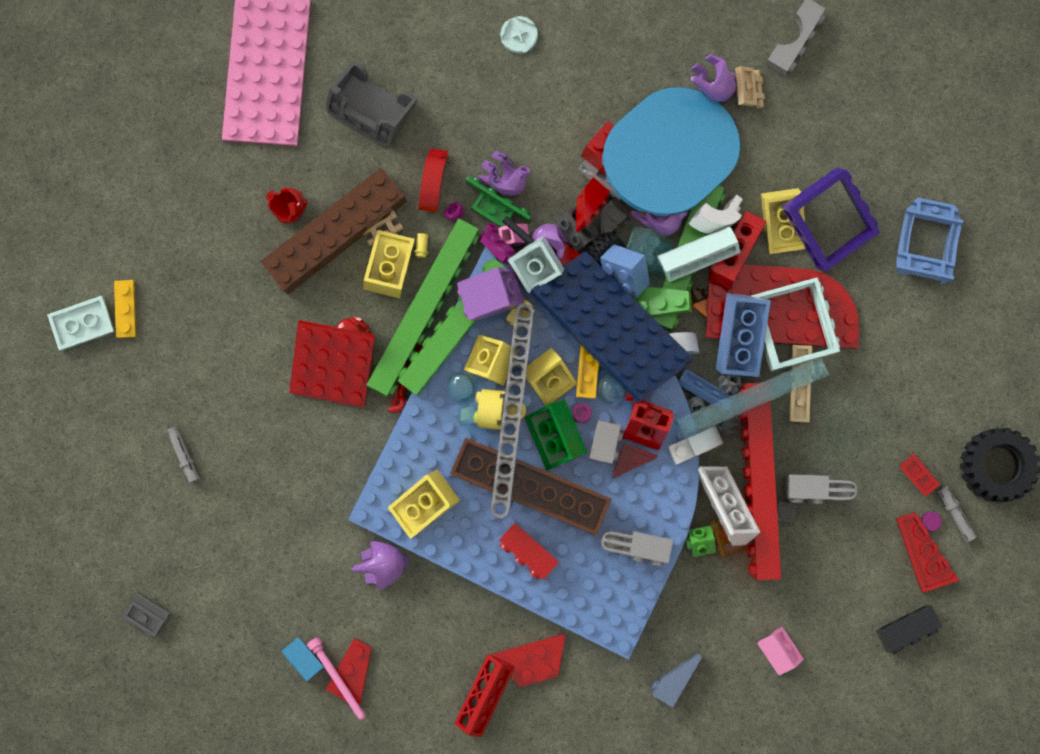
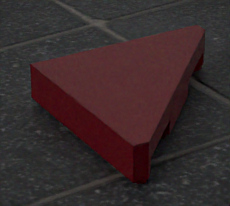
M623 443L612 478H616L656 459L658 455Z

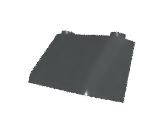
M352 61L329 89L326 110L330 116L383 147H389L415 107L417 98L406 92H402L397 98L368 81L366 68Z

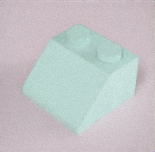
M545 236L529 244L508 259L528 293L535 286L546 284L564 271V267Z

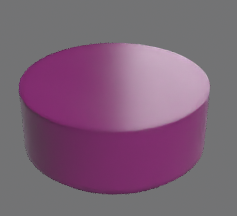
M452 203L445 210V216L451 222L457 221L458 218L461 219L464 215V208L459 203Z
M585 403L577 404L572 411L574 420L579 423L587 422L592 415L591 408Z
M926 512L921 517V522L928 531H935L941 526V517L936 512Z

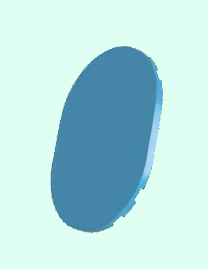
M680 87L667 88L649 95L612 128L605 141L602 161L610 186L631 207L656 216L682 214L697 206L730 175L739 157L740 139L732 117L720 103L710 100L704 93L697 90Z

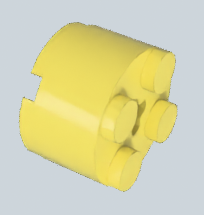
M482 389L481 392H477L476 403H478V411L474 412L473 421L478 425V428L501 430L500 425L503 418L506 391Z

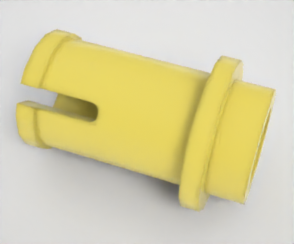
M417 234L416 250H414L416 258H426L429 254L427 251L428 234Z

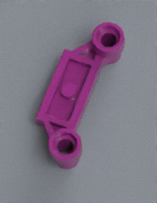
M488 223L485 231L481 233L479 241L502 263L511 266L508 259L514 256L516 252L497 234L498 226L494 223Z

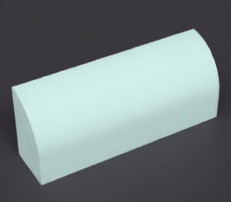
M726 227L658 255L657 258L668 282H671L739 254L740 248L732 229Z

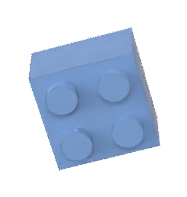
M613 244L600 258L602 269L630 296L638 298L650 285L645 255Z

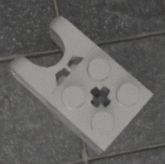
M818 475L784 476L783 499H788V503H803V500L807 499L808 504H823V500H851L857 495V486L852 481L829 480V476Z
M606 532L600 539L602 548L607 551L631 556L630 560L639 562L649 559L650 564L659 566L669 563L673 543L672 539L638 532H631V535Z

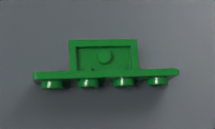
M466 178V185L480 193L471 210L496 224L499 228L506 226L502 220L506 216L511 219L513 214L530 224L532 217L526 209L517 208L510 199L506 197L504 199L498 196V192L490 187L488 189L485 188L477 178Z

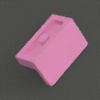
M783 627L776 629L770 636L758 642L759 647L778 675L794 669L804 660Z

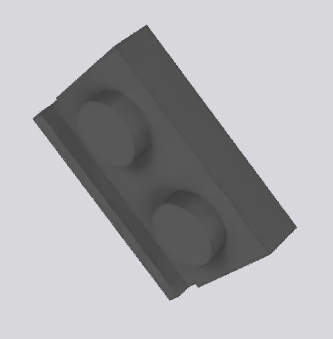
M138 592L122 617L151 636L156 637L171 612Z

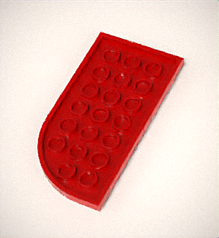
M744 264L732 288L729 289L710 279L712 275L710 268L712 265L709 266L705 338L720 339L727 293L752 296L818 278V281L824 288L822 294L824 300H827L829 304L828 314L830 319L832 318L834 321V334L840 340V348L858 349L859 319L856 307L848 292L830 276L810 269ZM810 288L767 299L771 301L767 324L773 343L827 347Z

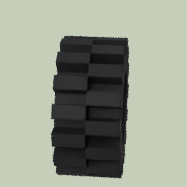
M607 231V233L603 232L602 236H596L597 240L592 241L594 244L590 245L589 248L591 250H589V254L602 267L600 258L613 244L623 248L626 246L624 241L617 235Z

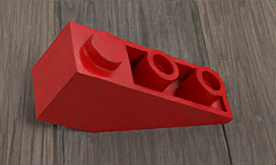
M594 177L577 197L576 232H579L582 227L586 229L593 221L590 217L595 218L601 211L599 206L603 208L609 201L607 196L611 191Z

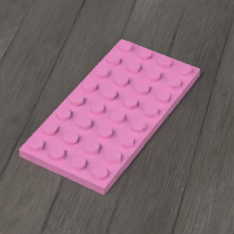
M235 0L222 132L223 141L298 146L311 0Z

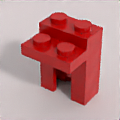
M635 400L622 438L660 450L669 433L674 417L673 411L643 400L640 403Z

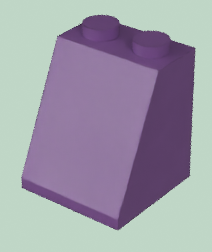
M496 267L457 283L458 295L463 301V311L468 320L483 319L515 309L520 304L525 303L513 268Z

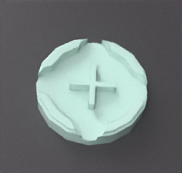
M522 16L507 20L502 26L500 34L504 47L516 54L527 53L533 49L538 38L537 28L533 21Z

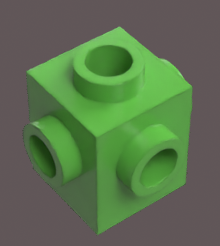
M711 526L689 530L688 538L685 541L687 550L691 549L693 557L716 553L715 538Z

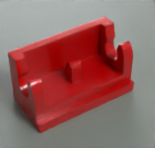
M914 453L899 466L925 497L940 485Z

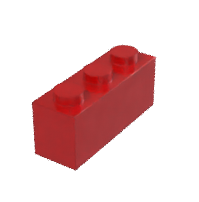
M516 523L499 539L501 542L500 547L507 553L510 551L516 555L514 560L522 567L526 564L531 569L529 573L537 580L539 578L544 580L559 563Z

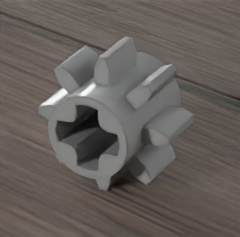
M722 374L717 380L720 382L719 389L725 392V394L731 392L734 395L743 386L740 383L741 377L739 375Z

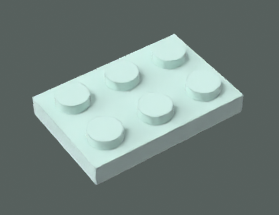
M103 296L47 314L59 351L115 333Z

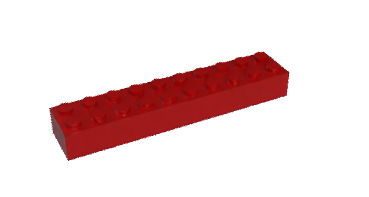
M748 383L738 390V401L742 402V409H739L740 421H743V429H740V439L744 440V448H741V457L745 459L742 475L743 479H746L747 484L743 488L744 498H747L748 501L747 507L760 531L750 541V545H747V555L751 556V564H748V574L752 576L753 580L781 579L770 387L769 383Z

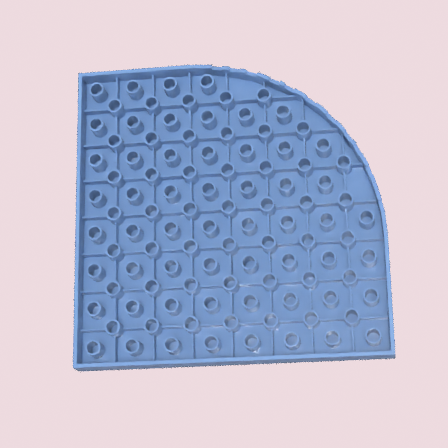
M485 246L470 278L481 274L484 264L488 260L491 262L493 258L506 268L513 267L502 263ZM517 278L523 299L530 302L535 310L527 365L552 348L563 360L577 382L580 344L527 292L521 280ZM511 310L479 319L417 397L411 393L348 520L629 660L681 552L690 530L696 506L699 483V455L675 465L667 448L696 435L689 405L679 381L674 375L643 400L673 411V421L660 450L622 438L621 442L617 441L618 458L623 443L658 455V457L616 478H612V474L617 461H613L611 465L589 460L596 424L600 420L621 425L620 430L624 433L635 399L632 402L625 401L626 390L599 364L595 399L576 397V384L554 401L557 402L565 399L571 415L573 408L580 403L587 404L592 410L591 418L587 422L579 423L574 420L587 454L547 470V472L611 498L597 536L510 500L508 515L503 519H498L491 512L493 492L450 474L465 437L494 450H499L501 430L478 428L473 418L474 412L478 411V403H476L477 392H481L482 389L506 391L507 379L504 386L466 372L464 367L478 335L496 339L512 346L514 326L506 322V318ZM525 329L523 332L517 331V335L521 338L526 337L528 334ZM517 348L519 350L517 356H524L525 351L522 348ZM515 367L512 370V374L514 376H521L522 373L520 371L522 369ZM526 379L523 394V403L526 407L525 416L545 407ZM512 387L509 390L513 396H517L521 392L518 387ZM523 417L520 419L516 459L546 471L526 420ZM509 425L504 431L507 435H513L516 429ZM505 445L502 448V452L510 455L513 453V448L510 445ZM438 469L461 501L410 539L388 507L425 475ZM498 504L495 506L494 511L502 515L506 512V507ZM514 523L559 562L544 580L542 578L537 580L529 573L531 569L526 564L522 567L514 560L516 557L511 551L507 553L500 547L501 542L499 539ZM606 532H617L631 535V532H638L672 539L669 563L659 566L650 564L649 559L639 562L630 560L631 556L607 551L600 544L601 536Z

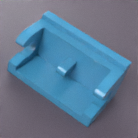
M299 637L281 651L306 682L323 668V665Z

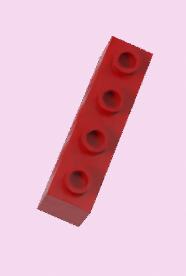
M747 211L745 212L743 217L735 223L734 226L737 228L733 232L739 243L740 253L712 264L710 268L712 272L711 280L729 289L732 288L763 231L766 220ZM725 262L732 264V266L726 265Z

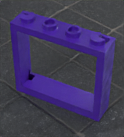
M838 167L781 207L815 266L824 272L880 233L877 227L878 222L870 215L869 206L865 201H862L860 190L851 181V174L847 170ZM840 180L867 229L825 258L798 210Z

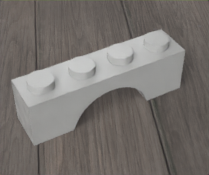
M804 0L794 17L800 29L799 38L788 45L777 44L766 66L783 76L787 72L791 73L797 64L794 60L797 56L801 57L807 48L804 46L807 40L810 42L816 32L813 29L816 25L820 26L826 17L823 15L826 8L812 0Z

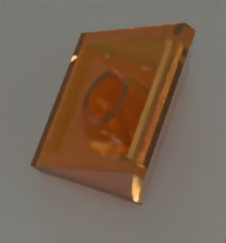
M719 518L708 521L715 538V547L719 558H726L747 550L746 545L732 546Z

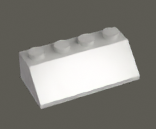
M699 467V478L704 491L707 493L732 546L748 544L760 531L728 467Z

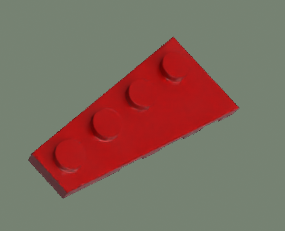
M916 512L895 518L921 593L960 581L950 568L947 560L944 559L936 543L931 539L929 532Z

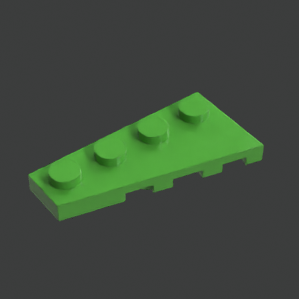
M647 287L638 298L632 297L652 317L692 312L691 293L689 291Z

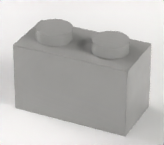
M597 421L589 460L611 465L613 461H617L619 450L616 449L617 441L621 442L623 431L620 430L621 425Z

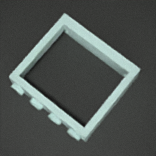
M818 278L752 295L757 298L770 299L810 288L828 347L827 350L779 363L767 324L763 351L769 372L840 352V340L838 337H835V324L833 319L829 317V304L827 300H824L822 294L824 288L821 286Z

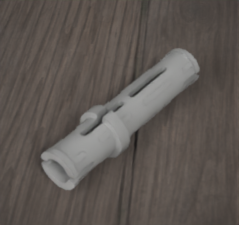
M178 426L168 429L166 433L170 438L180 462L179 467L183 469L188 484L198 481L200 477L193 465L195 462L187 451Z
M947 485L939 489L937 492L945 504V509L953 517L965 541L968 542L975 539L977 535L963 513L959 500H956L949 486Z

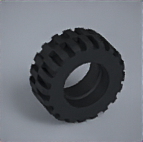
M995 428L983 431L971 438L972 441L967 442L965 445L966 451L962 452L960 457L963 459V463H960V469L964 471V474L961 476L963 480H967L968 484L966 486L968 489L974 490V495L983 497L984 500L989 502H1010L1024 497L1025 493H1029L1033 489L1032 484H1036L1039 479L1036 477V473H1040V467H1037L1040 456L1035 455L1034 452L1037 451L1035 445L1029 444L1031 440L1027 436L1022 437L1021 432L1017 430L1011 431V428ZM995 447L1005 448L1012 454L1015 460V473L1010 481L1003 484L992 481L984 467L987 453Z

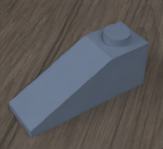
M696 653L661 676L659 680L655 679L650 688L653 690L651 694L669 706L674 707L702 656Z

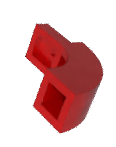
M430 148L422 176L419 210L437 213L449 151Z

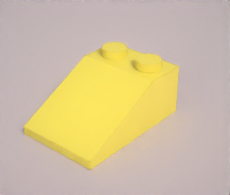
M799 188L761 194L763 217L766 220L765 229L769 254L805 249L781 208L801 193ZM803 206L798 211L805 222Z
M377 230L364 277L363 290L400 299L415 239Z
M437 469L425 475L393 502L388 509L409 538L412 539L461 500Z

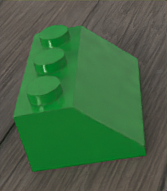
M565 399L551 403L524 416L546 471L587 454Z

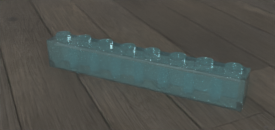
M819 357L682 417L674 423L683 440L828 376L829 373L822 358Z

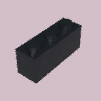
M927 604L877 629L876 632L885 650L895 654L904 649L903 646L908 643L913 645L920 642V637L926 634L927 636L936 634L938 628L942 627L932 605Z

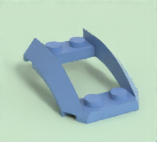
M917 198L906 209L896 263V270L901 276L904 273L939 280L940 284L954 280L953 271L957 246L963 220L960 219L959 211L955 205ZM914 217L949 225L942 260L908 253Z

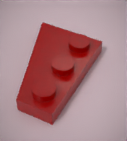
M354 638L336 671L360 706L372 647ZM331 678L325 690L346 701Z

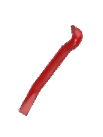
M418 344L414 351L419 353L422 344ZM408 361L406 368H408L412 362ZM399 384L397 400L400 403L397 406L388 408L387 411L389 413L403 411L407 403L404 397L406 387L402 384Z

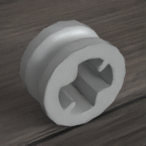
M692 397L687 402L691 415L698 416L704 413L706 407L702 398Z

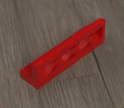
M487 654L454 724L470 736L482 737L515 667ZM493 662L496 665L493 671L489 673V666ZM485 680L486 686L481 691V682ZM477 697V705L473 708L472 701ZM466 715L469 717L467 726L462 723Z

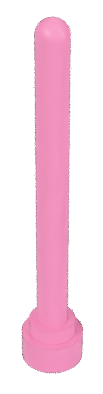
M319 637L314 638L307 643L306 647L314 655L318 656L358 719L363 720L365 713L324 653L323 642Z

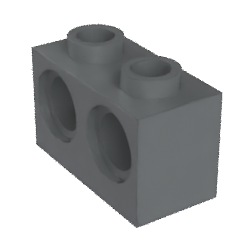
M576 207L567 210L556 220L576 252L593 244V240H597L596 236L600 235L592 222L586 229L582 227L579 232H576Z

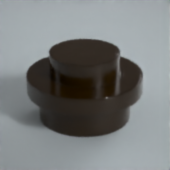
M697 287L690 292L693 304L706 296L704 288L700 290Z

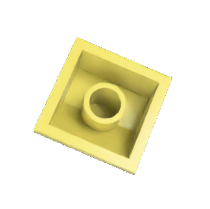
M478 335L464 371L504 386L508 378L511 346L505 342ZM516 349V350L514 351V353H515L516 356H517L518 351H519L518 349Z
M552 348L527 365L525 379L545 406L553 403L577 384L563 360Z

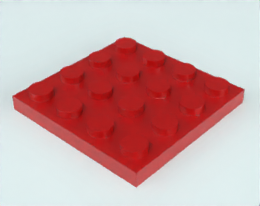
M299 320L289 393L364 408L376 335Z

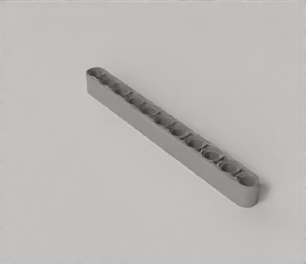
M526 303L520 304L515 314L491 506L493 516L498 519L505 518L510 508L533 321V308ZM521 310H527L529 311L530 316L527 318H522L519 315V312ZM525 329L528 334L526 337L521 338L517 335V331ZM517 348H522L525 351V355L518 357L514 351ZM513 368H521L523 374L521 376H514L512 374ZM512 387H518L521 392L519 395L513 396L509 390ZM515 406L518 409V413L513 416L507 413L508 407ZM511 425L515 427L516 432L513 435H507L504 429ZM505 445H510L513 448V453L505 455L502 452V448ZM502 465H508L511 468V472L503 475L499 469ZM501 484L508 487V492L505 495L497 492V487ZM498 504L506 507V512L502 515L494 511L495 506Z

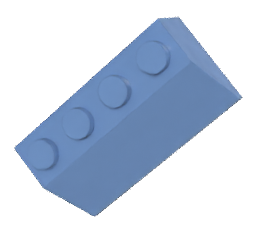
M727 293L716 369L720 373L759 377L770 300Z

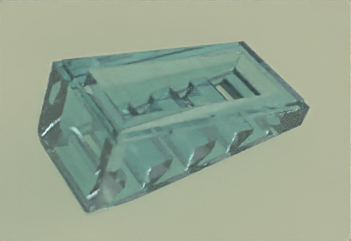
M473 404L460 406L459 425H474L475 406Z

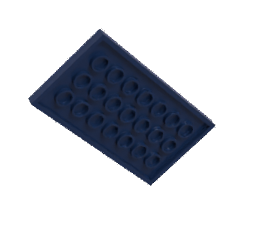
M586 251L565 265L561 275L546 284L535 286L530 291V294L638 403L693 360V357L607 274Z

